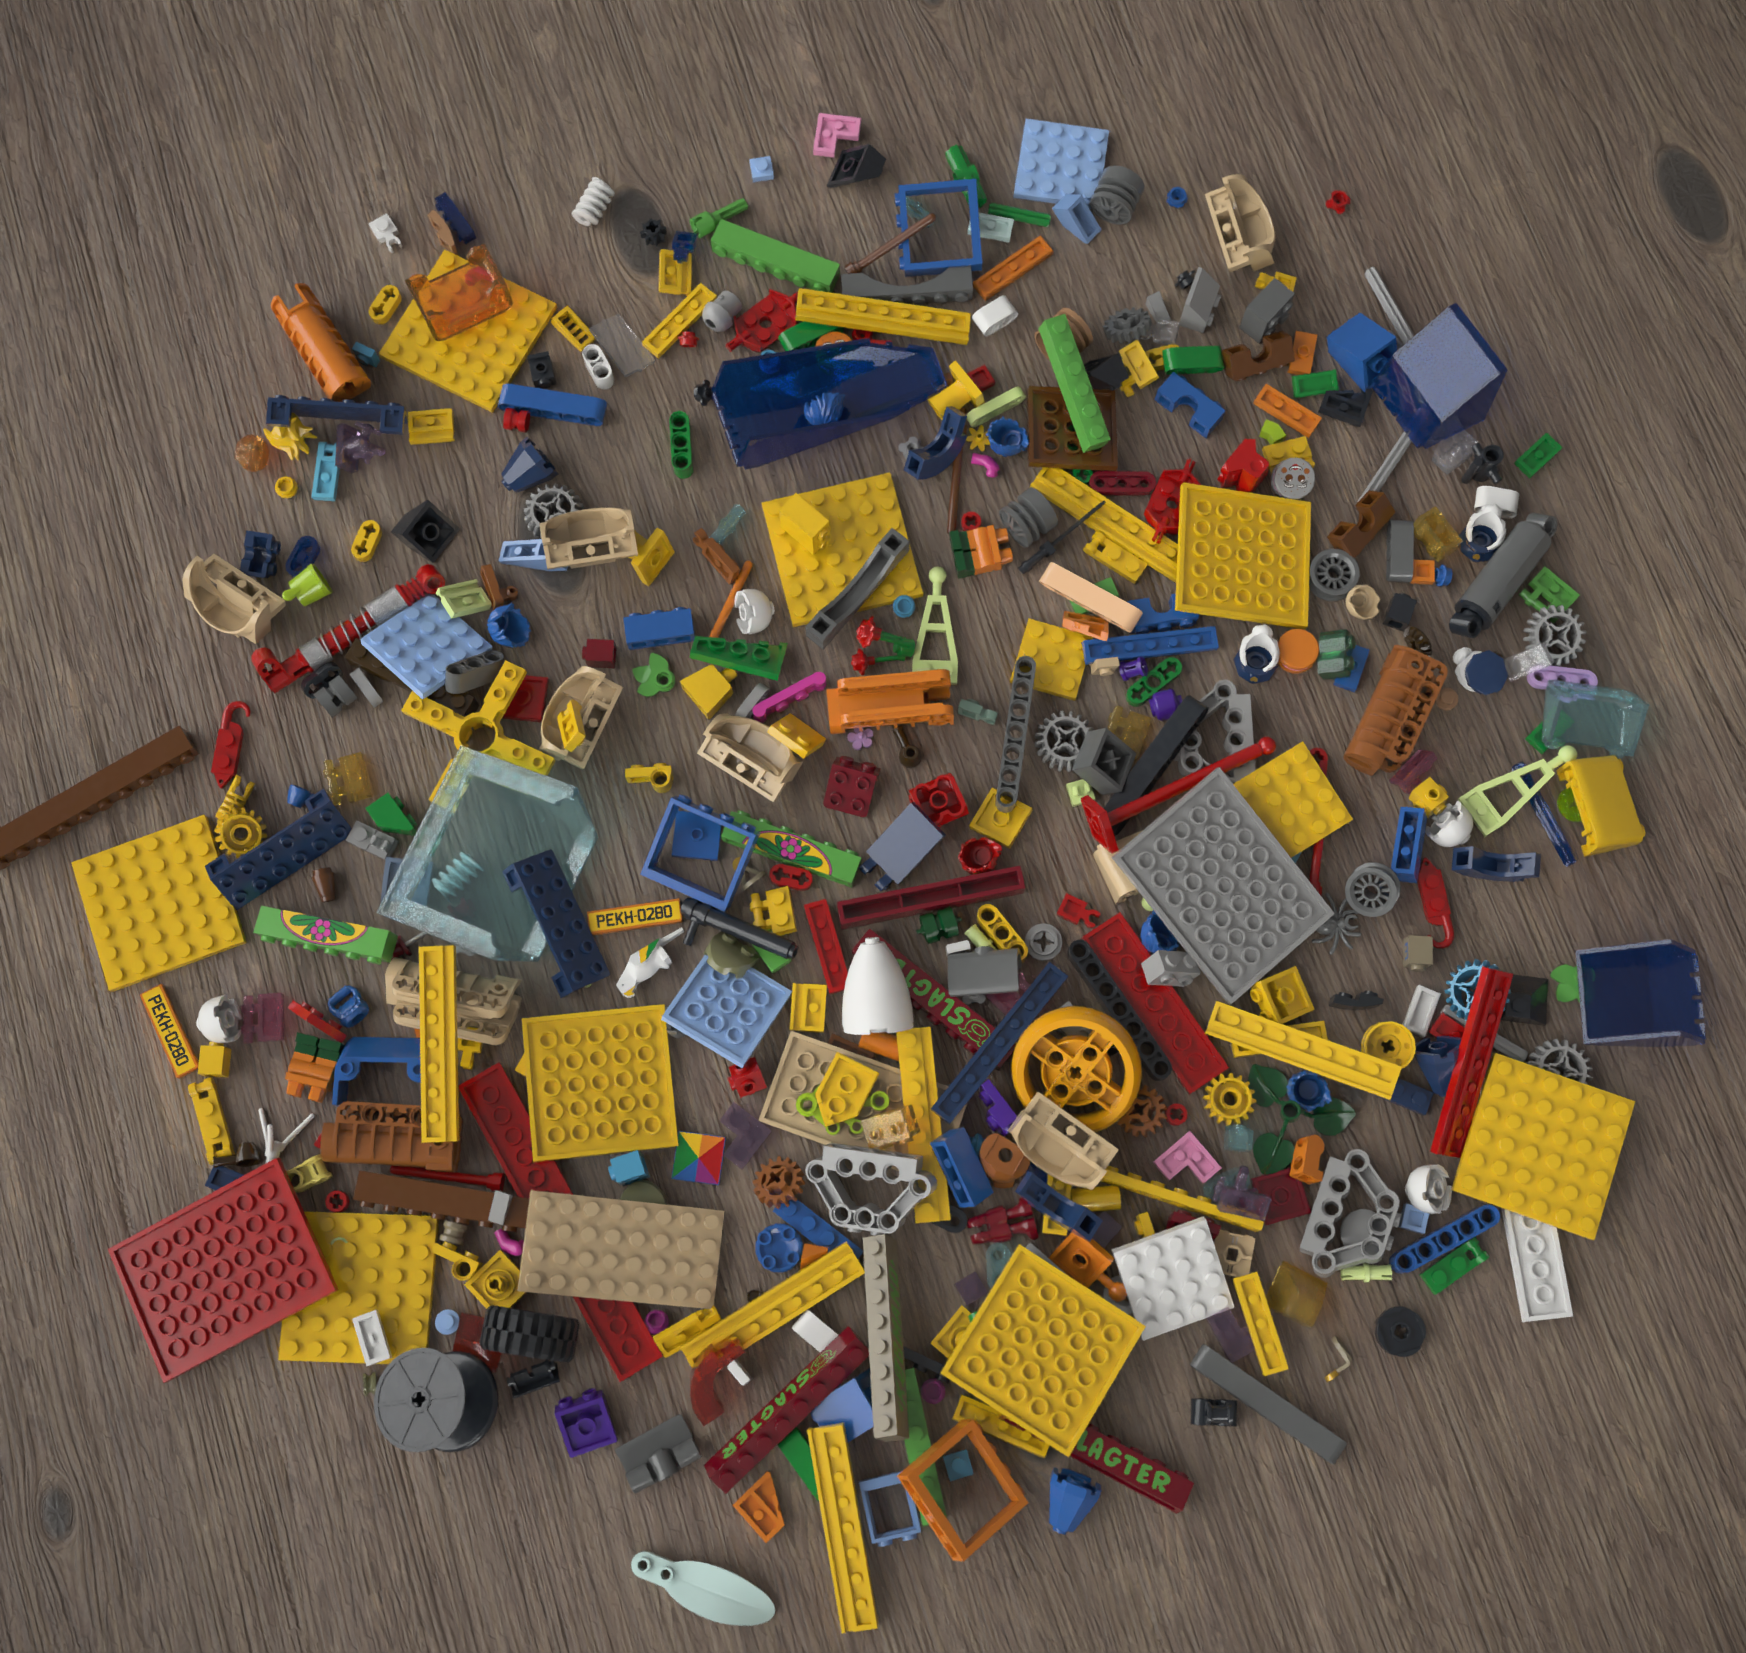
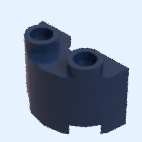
M246 530L244 541L245 555L241 559L240 571L247 576L269 578L270 576H275L277 573L276 556L281 551V542L276 541L273 534Z

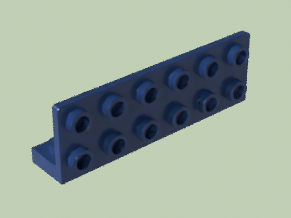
M276 395L275 398L268 397L267 426L290 427L291 412L295 413L297 417L380 422V433L404 435V424H408V414L405 407L399 403L379 405V403L374 401H366L365 404L356 403L354 400L334 402V400L329 398H321L320 401L311 400L308 397L289 399L284 395Z
M324 788L304 801L309 813L231 863L224 853L205 865L210 880L236 910L348 837L352 828L335 807Z
M552 849L517 861L502 871L511 892L523 889L561 970L551 977L560 998L568 996L576 990L610 975Z

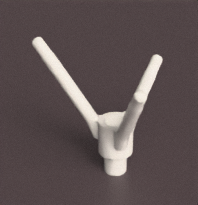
M259 1108L266 1145L265 1156L267 1157L265 1164L275 1158H279L280 1152L315 1117L313 1113L283 1142L274 1141L272 1124L267 1126L264 1110Z

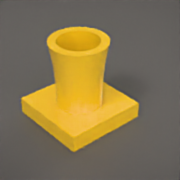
M957 361L949 365L954 383L927 399L941 420H943L946 407L953 406L960 410L969 401L975 408L985 403L982 392Z
M659 528L655 529L648 540L634 530L638 556L627 557L632 559L631 564L641 582L647 586L652 584L675 553L665 532Z

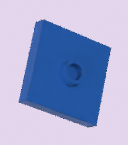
M678 811L675 820L672 857L718 861L722 825L693 812Z

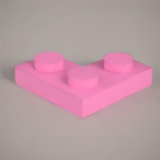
M819 113L813 155L834 157L837 139L858 141L861 118Z
M1191 1131L1187 1132L1153 1161L1168 1181L1187 1166L1198 1180L1204 1184L1221 1169V1166Z

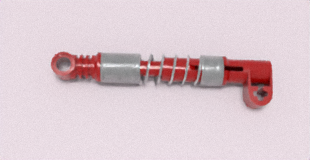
M423 565L418 569L415 580L411 578L412 582L406 581L407 585L397 584L393 588L391 587V589L385 591L376 599L374 598L368 604L366 603L364 605L366 610L360 607L362 615L356 617L350 614L351 622L349 619L345 622L340 620V625L335 628L330 627V631L326 634L320 633V638L318 639L317 637L312 638L305 645L303 644V646L296 649L295 654L283 662H280L273 651L266 647L256 649L251 656V661L260 677L271 691L276 694L306 673H312L323 664L332 661V656L337 653L343 654L342 650L348 646L351 647L356 638L361 640L363 632L367 631L370 633L372 631L371 627L374 625L379 627L404 609L412 606L415 603V599L420 600V596L425 597L424 593L436 594L439 587L445 586L444 577L434 565ZM265 663L270 664L272 669L268 671Z

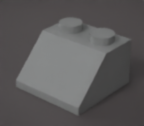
M1198 267L1179 325L1204 333L1206 325L1211 326L1215 315L1211 311L1213 307H1218L1221 295L1218 294L1220 285L1201 267Z

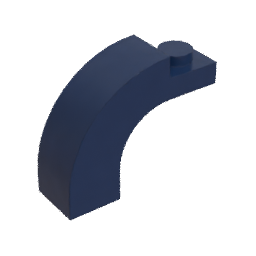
M953 406L946 407L937 436L926 447L909 450L904 471L917 480L928 479L944 471L958 456L966 441L967 435L962 432L967 415Z
M1474 846L1453 848L1452 871L1468 877L1492 881H1524V878L1540 876L1541 854L1537 852L1497 854L1483 851Z
M1028 1171L1015 1190L1018 1195L1028 1201L1027 1203L1040 1213L1087 1241H1091L1103 1222L1102 1219L1088 1208L1061 1195L1032 1172Z

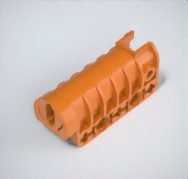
M295 284V289L303 302L289 310L280 296H274L271 301L273 313L329 399L334 400V402L351 400L371 387L369 377L361 368L357 359L351 353L349 347L307 284Z
M946 669L849 677L838 680V688L826 689L830 734L846 733L845 729L859 728V732H863L865 727H876L877 730H880V726L894 725V729H896L898 724L911 723V727H915V723L928 722V725L936 726L947 723L954 725V709L952 705H943V702L930 704L929 702L950 698V671Z

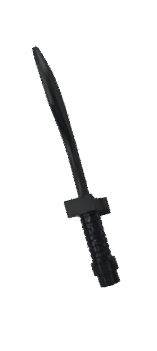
M1100 502L1052 543L1049 541L1043 543L1036 554L1021 563L1022 565L1018 567L1019 571L1024 575L1027 571L1032 570V567L1044 557L1047 558L1056 551L1054 546L1094 514L1106 502Z

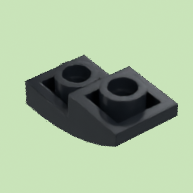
M1367 990L1364 993L1360 992L1357 994L1355 999H1352L1353 996L1348 993L1339 992V994H1334L1330 998L1328 1006L1344 1010H1367L1383 1004L1384 999L1379 998L1377 993Z

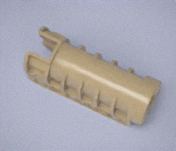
M395 957L391 960L385 973L386 1001L388 1004L396 1005L393 1010V1019L397 1024L420 1029L419 963ZM456 971L457 1037L490 1045L504 1043L519 1012L522 998L513 994L522 980L496 975L495 978L491 979L477 974L473 975L463 971ZM470 1026L478 1027L477 1030H470L467 1028Z

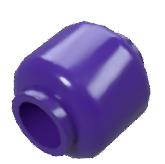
M1173 689L1153 693L1152 699H1149L1152 716L1157 717L1159 721L1168 720L1182 702L1181 695H1176Z

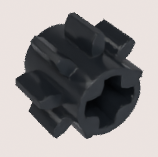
M650 218L646 223H642L643 230L640 231V236L642 239L645 238L646 245L651 244L657 247L661 241L665 242L664 235L667 234V229L665 226H662L661 220L656 221Z

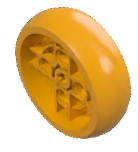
M1068 1006L1049 1011L1037 1018L1026 1028L1015 1046L1011 1068L1012 1080L1016 1094L1024 1108L1027 1107L1037 1093L1029 1075L1028 1065L1031 1054L1041 1060V1078L1046 1087L1042 1094L1060 1108H1063L1065 1104L1082 1106L1094 1101L1103 1107L1088 1113L1067 1112L1094 1132L1101 1131L1122 1118L1134 1103L1139 1092L1142 1066L1138 1049L1128 1031L1117 1020L1102 1011L1082 1006ZM1067 1026L1092 1029L1088 1036L1069 1035L1060 1039H1056L1049 1033L1055 1029ZM1112 1044L1118 1049L1125 1067L1122 1087L1111 1080L1112 1063L1107 1051ZM1089 1047L1094 1048L1097 1054L1095 1056H1088L1084 1050ZM1058 1051L1063 1055V1058L1055 1060L1051 1057V1053ZM1076 1066L1080 1067V1068H1081L1080 1073H1079V1072H1077L1076 1074L1073 1073V1072H1072L1073 1067H1074V1068H1076ZM1091 1081H1098L1102 1084V1087L1094 1089L1089 1083ZM1063 1084L1068 1088V1091L1061 1093L1056 1089V1086Z

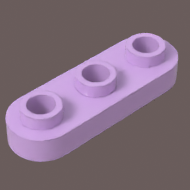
M1538 664L1533 666L1527 673L1528 683L1537 689L1588 694L1598 684L1596 675L1592 671ZM1535 675L1540 676L1541 681L1536 680ZM1558 678L1563 679L1564 683H1559ZM1580 681H1584L1586 686H1582Z

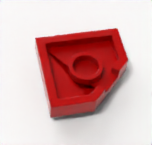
M293 1000L288 1006V1009L338 1042L342 1043L347 1037L346 1034L340 1031L341 1025L332 1019L326 1022L322 1019L324 1014L303 1001L300 1005Z

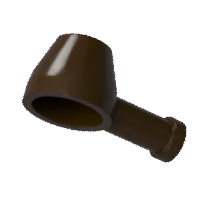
M898 726L892 731L902 748L899 752V761L904 767L914 768L921 762V751L917 746L910 745L903 726ZM908 751H913L915 755L913 757H909L906 753Z
M253 1142L239 1144L236 1155L213 1156L214 1168L227 1165L250 1167L261 1162L260 1154Z

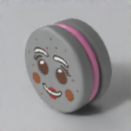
M1289 458L1275 466L1271 474L1272 489L1281 498L1294 500L1303 498L1310 493L1315 483V473L1312 466L1301 458Z

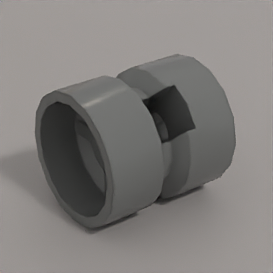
M339 675L329 682L328 688L322 687L313 694L332 718L342 711V705L348 706L358 698Z

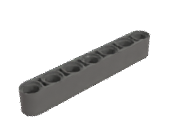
M1029 656L1020 657L1016 661L995 800L997 809L1003 813L1011 812L1015 808L1018 797L1036 663ZM1021 666H1028L1031 671L1024 673L1019 668ZM1024 687L1028 692L1026 694H1019L1016 689ZM1022 709L1025 714L1017 716L1013 713V710ZM1017 730L1022 736L1014 738L1010 735V732ZM1009 752H1015L1018 755V758L1016 760H1011L1007 757L1006 754ZM1006 774H1012L1015 777V780L1013 782H1007L1006 780H1004L1003 776ZM1002 796H1009L1012 802L1004 804L1000 798Z
M1202 1344L1190 1363V1366L1321 1458L1335 1465L1347 1445L1337 1435L1204 1344Z

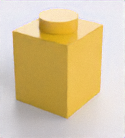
M209 1042V1046L201 1045L198 1074L204 1077L229 1078L232 1049L225 1047L224 1043Z

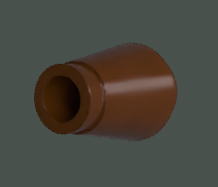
M331 867L312 871L313 877L311 878L321 898V902L325 903L336 900L335 873L332 872Z

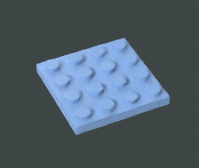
M1025 119L1013 198L1057 204L1065 194L1082 195L1089 209H1091L1089 205L1090 199L1098 187L1104 170L1109 130Z
M430 593L361 638V644L422 699L445 685L446 667L449 664L492 650V645L460 617L451 619L441 600Z
M704 955L662 1015L661 1020L743 1068L790 998L792 991L752 967L740 979H736L735 974L730 972L727 975H723L707 963L708 955Z

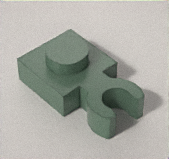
M961 699L957 714L977 721L980 719L991 725L995 724L997 712L984 709L983 706L979 705V702L973 699Z

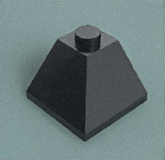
M870 143L842 150L827 187L834 188L877 178L883 172L886 158Z
M1119 353L1093 359L1084 364L1092 389L1103 390L1110 388V391L1120 388L1122 382L1129 378Z
M426 500L406 513L391 533L407 547L431 563H434L460 528L434 504Z
M1513 975L1509 988L1511 993L1507 995L1509 1002L1505 1003V1011L1502 1013L1501 1020L1545 1026L1548 979Z

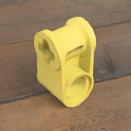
M321 1154L313 1156L302 1164L286 1171L290 1181L295 1175H299L300 1183L298 1186L293 1187L297 1193L323 1183L332 1177L331 1172H328Z

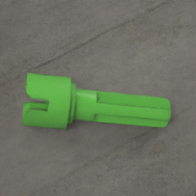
M742 198L712 213L704 211L690 218L691 228L694 233H699L698 238L700 239L714 232L716 225L719 224L721 219L727 220L747 210L748 204Z

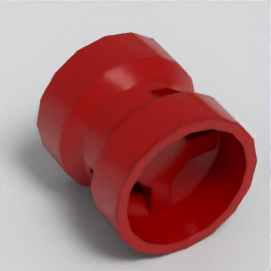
M506 408L503 417V428L506 430L517 428L519 432L527 433L530 426V412L525 410L517 412L513 408Z

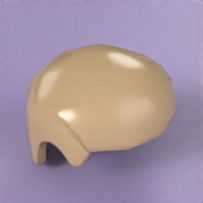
M1365 584L1356 585L1346 596V607L1349 614L1358 619H1372L1380 612L1378 603L1381 599L1371 586Z

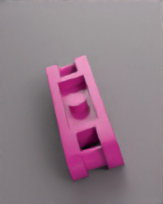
M816 672L756 704L752 710L754 720L764 723L767 720V716L773 712L784 711L789 707L790 703L806 699L809 693L814 690H825L827 685L825 674L823 672Z

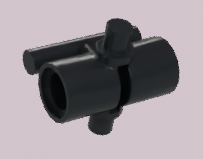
M1480 443L1474 444L1471 448L1475 453V459L1461 478L1462 483L1468 484L1472 478L1478 482H1485L1489 478H1491L1494 484L1501 482L1502 478L1499 475L1498 465L1504 457L1503 450L1493 444L1486 446L1484 449Z

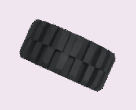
M490 1305L486 1309L480 1345L482 1349L544 1360L570 1362L574 1358L580 1324L578 1319Z

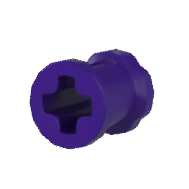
M1143 656L1130 662L1121 661L1119 664L1120 675L1124 681H1128L1131 677L1139 675L1144 677L1148 675L1147 663Z

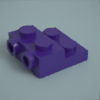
M988 1079L981 1084L979 1089L981 1101L986 1107L991 1106L986 1113L987 1120L985 1121L993 1132L997 1130L1005 1137L1010 1133L1008 1129L1017 1116Z
M595 1388L584 1391L582 1397L573 1399L572 1396H567L560 1399L558 1405H555L554 1414L570 1458L618 1442L603 1390L596 1391Z

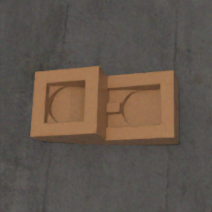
M433 209L428 214V218L432 227L438 231L436 235L440 245L458 256L457 247L447 224Z

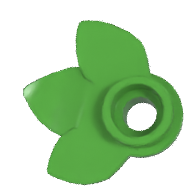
M650 654L649 666H640L632 669L635 679L641 684L637 693L642 696L650 697L659 691L667 692L675 685V676L668 670V662L658 654ZM664 678L668 679L667 684H661L660 681Z
M1565 964L1551 972L1550 977L1559 983L1556 989V998L1559 1002H1569L1577 998L1581 1005L1586 1006L1592 1001L1594 997L1592 984L1595 980V974L1589 966L1581 964L1572 967ZM1579 973H1583V974H1584V976H1585V980H1584V981H1582V980L1579 979V977H1578Z

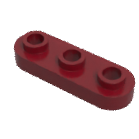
M1098 471L1092 474L1089 481V487L1101 495L1146 496L1151 494L1156 486L1154 475L1146 471ZM1102 483L1104 486L1098 487L1096 484ZM1124 483L1125 487H1120L1118 484ZM1145 483L1148 487L1143 488L1140 484Z

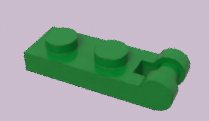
M1476 1236L1462 1243L1419 1274L1433 1295H1437L1490 1257L1486 1250L1483 1251L1480 1248ZM1469 1249L1475 1256L1470 1260L1465 1254Z

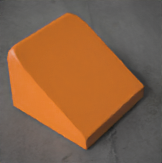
M804 1244L800 1270L827 1254L828 1248Z

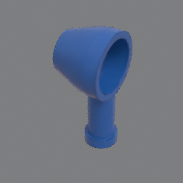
M291 784L288 790L287 803L302 808L305 804L304 801L314 794L302 787Z

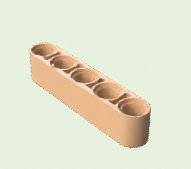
M1050 562L1039 580L1046 588L1129 633L1133 631L1143 615V612L1135 606L1053 562Z

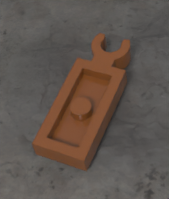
M702 528L694 532L696 537L692 540L698 547H701L705 558L729 585L734 583L740 571L737 562L725 553L721 544L717 543L712 537L708 538V535Z

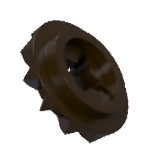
M1413 626L1407 627L1403 632V636L1408 647L1431 656L1432 646L1428 637L1418 628Z

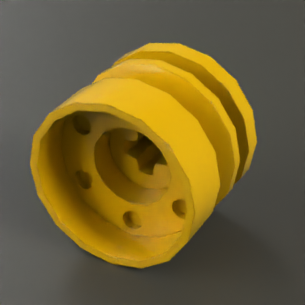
M1393 1021L1378 1022L1370 1026L1363 1034L1361 1040L1362 1053L1402 1066L1401 1069L1408 1066L1413 1060L1416 1051L1415 1039L1410 1030L1402 1024ZM1389 1040L1391 1041L1390 1046L1393 1048L1391 1051L1387 1050L1384 1053V1047L1381 1046V1043L1388 1042Z

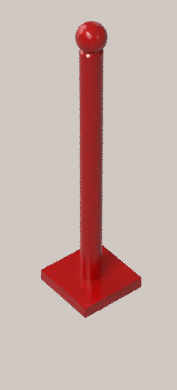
M1263 737L1258 741V744L1255 743L1108 813L1089 795L1082 797L1081 803L1092 837L1109 853L1113 854L1119 851L1111 826L1194 788L1216 768L1220 767L1226 773L1262 756V754H1272L1276 749L1274 739Z

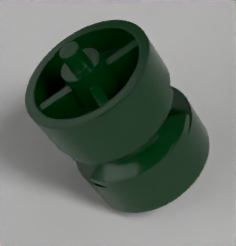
M951 906L938 910L936 915L932 912L919 915L921 926L920 929L916 930V933L924 935L927 945L940 941L942 936L946 939L959 935L957 925L962 919L961 917L956 918L954 916Z

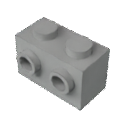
M1158 950L1141 963L1148 985L1184 987L1191 984L1193 979L1201 974L1197 963L1187 952Z

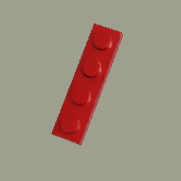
M825 898L805 904L804 909L829 994L844 991L848 971L827 900Z

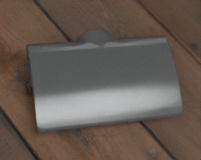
M981 946L976 948L974 952L949 954V995L957 997L1018 992V969H1021L1022 966L1020 949L995 950L992 947Z
M681 1414L672 1417L615 1449L626 1471L627 1481L635 1494L658 1481L661 1482L670 1478L683 1467L702 1458L697 1443Z

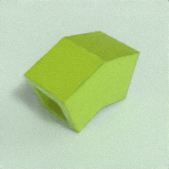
M1266 419L1259 437L1266 439L1271 445L1283 442L1286 434L1279 424Z

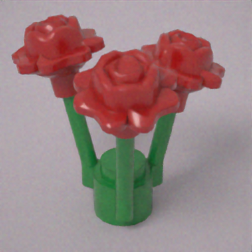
M871 616L869 620L863 619L856 631V638L862 644V648L870 646L873 640H882L893 643V652L897 653V655L874 658V656L867 657L863 650L858 648L857 654L852 655L851 664L853 670L859 671L864 676L869 665L895 660L905 661L906 657L913 656L915 641L882 631V628L876 627L875 622H873L874 616Z

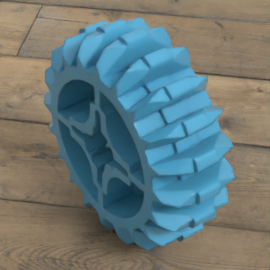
M1475 959L1473 964L1470 961H1465V968L1460 965L1457 966L1459 972L1457 974L1450 972V975L1454 978L1452 981H1446V984L1451 986V988L1444 990L1446 994L1451 995L1446 999V1002L1452 1004L1450 1010L1453 1012L1457 1010L1456 1016L1459 1018L1464 1017L1465 1021H1467L1474 997V992L1469 989L1476 990L1482 966L1499 969L1495 964L1490 965V962L1487 960L1481 963L1480 960ZM1474 976L1471 982L1465 983L1470 977ZM1462 991H1465L1467 994V1007L1462 1000Z

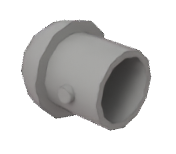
M723 291L714 302H708L702 312L703 321L711 330L724 332L733 325V316H736L742 309V304L733 293Z

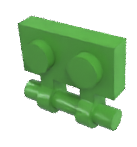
M1545 566L1528 584L1535 591L1531 594L1524 588L1519 594L1525 600L1524 603L1529 607L1531 605L1538 612L1543 607L1548 610V607L1537 599L1540 595L1556 608L1560 605L1564 606V611L1580 596ZM1550 617L1548 620L1554 624L1558 618Z

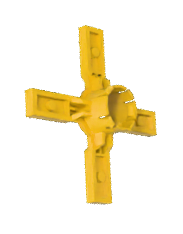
M505 660L484 698V704L480 712L471 713L466 717L429 698L422 699L414 691L411 692L401 710L402 713L454 737V744L458 750L455 757L448 763L429 798L431 803L451 812L477 763L483 764L482 761H484L485 765H491L495 763L493 757L496 760H503L540 779L545 780L556 761L555 758L515 739L506 737L500 724L502 717L527 674L525 669ZM484 724L486 727L495 730V739L489 748L479 752L467 749L469 745L466 742L469 741L472 735V727L476 730L483 728Z

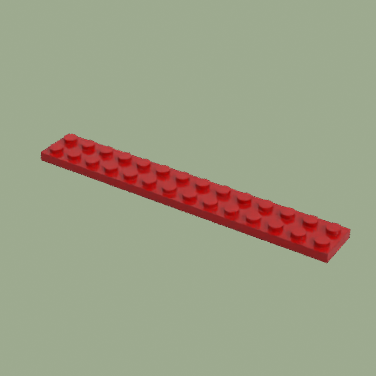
M500 1062L458 1085L462 1096L518 1197L530 1199L531 1190L574 1195L555 1160L533 1162L530 1116ZM573 1296L619 1382L624 1381L663 1357L634 1302Z

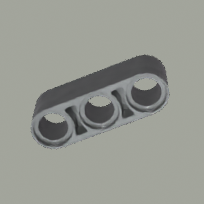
M1390 519L1387 526L1386 580L1410 583L1413 577L1414 523L1413 521Z
M490 650L449 664L446 667L445 690L452 694H460L494 682L503 666L504 655L499 651Z

